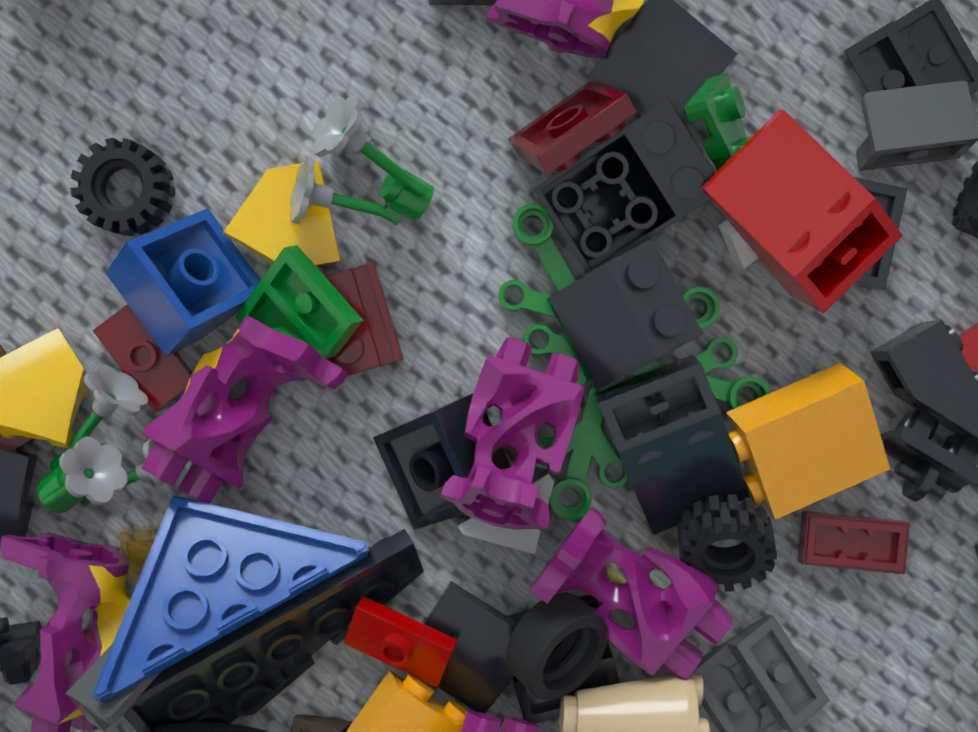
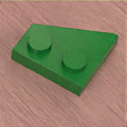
M727 73L707 79L684 106L690 122L704 118L710 138L703 139V147L717 171L752 137H746L741 118L745 117V105L741 91L737 86L731 87Z

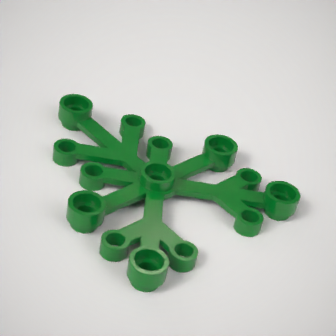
M529 203L518 209L512 224L516 239L520 243L534 248L558 292L575 282L573 274L551 237L554 221L545 207L541 204ZM531 217L539 219L542 223V231L534 236L528 235L523 229V222ZM509 280L500 287L498 299L505 309L518 311L523 308L556 317L547 301L552 295L528 289L519 280ZM510 286L519 287L523 292L522 302L517 305L508 304L504 299V291ZM695 287L682 293L687 305L692 299H698L703 303V315L700 318H695L700 328L708 327L717 320L720 314V301L713 291L705 287ZM542 324L533 325L526 330L523 342L529 345V335L534 330H542L548 336L546 347L540 350L532 347V354L542 355L547 352L563 354L580 361L566 336L555 334L549 327ZM714 338L707 343L704 351L694 357L701 362L706 374L715 368L731 366L737 359L738 349L736 344L729 338ZM718 343L725 344L729 349V357L722 363L716 361L712 354L714 346ZM652 361L628 375L637 377L667 364ZM580 362L577 384L584 385L590 379ZM706 375L715 399L727 402L730 410L742 406L738 401V393L744 387H748L753 391L754 400L771 393L768 385L756 377H740L730 382ZM624 376V377L618 379L617 381H615V382H613V383L622 381L626 376ZM590 383L581 420L575 424L567 452L571 450L572 452L565 477L554 483L550 497V504L554 512L563 519H579L590 509L592 496L585 484L592 455L598 464V476L606 486L618 488L623 486L629 479L621 458L617 457L600 427L603 414L595 393L610 388L613 383L598 391ZM499 409L500 416L502 418V410ZM555 436L551 438H538V444L547 443L552 446ZM613 462L619 463L623 469L620 479L616 481L607 480L604 474L606 466ZM535 464L539 468L548 469L541 464ZM566 488H574L579 493L577 503L572 506H566L560 501L561 492Z

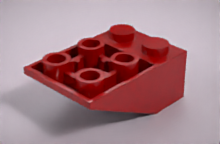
M779 109L701 187L788 294L822 313H825L903 236L876 198L783 109Z

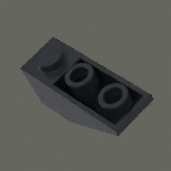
M942 320L921 322L870 352L896 397L915 409H923L937 418L940 425L951 432L966 435L978 442V373L970 369L961 354L963 344L953 328L945 325Z

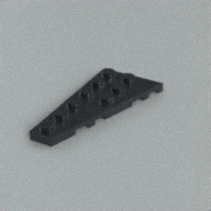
M405 529L388 538L379 540L370 547L368 556L162 670L123 716L137 732H154L156 726L172 723L214 722L231 724L240 715L248 716L257 713L315 664L312 655L329 640L333 644L338 645L346 638L349 629L348 625L351 623L356 606L363 596L385 605L424 572L414 542Z

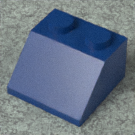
M208 208L126 242L106 271V275L166 357L204 338L237 314L260 282V279L234 243L222 234L223 228Z

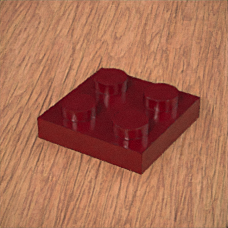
M589 81L509 137L508 141L517 155L547 175L552 171L558 173L573 166L581 157L579 152L595 141L603 142L617 135L624 128V121L637 111L627 93Z

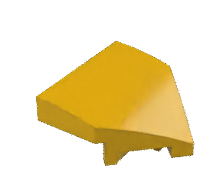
M315 161V183L324 186L320 163ZM304 163L267 169L222 233L236 243L238 241L270 263V267L284 247L296 245L299 246L316 267L333 265L340 261L329 208L311 204L307 209L305 217L300 220L299 224L290 222L292 211L290 207L291 196L296 185L299 167Z
M58 328L0 357V434L2 437L12 439L14 436L46 440L52 446L69 447L74 434L71 430L81 401L87 398L89 389L84 382L86 372Z

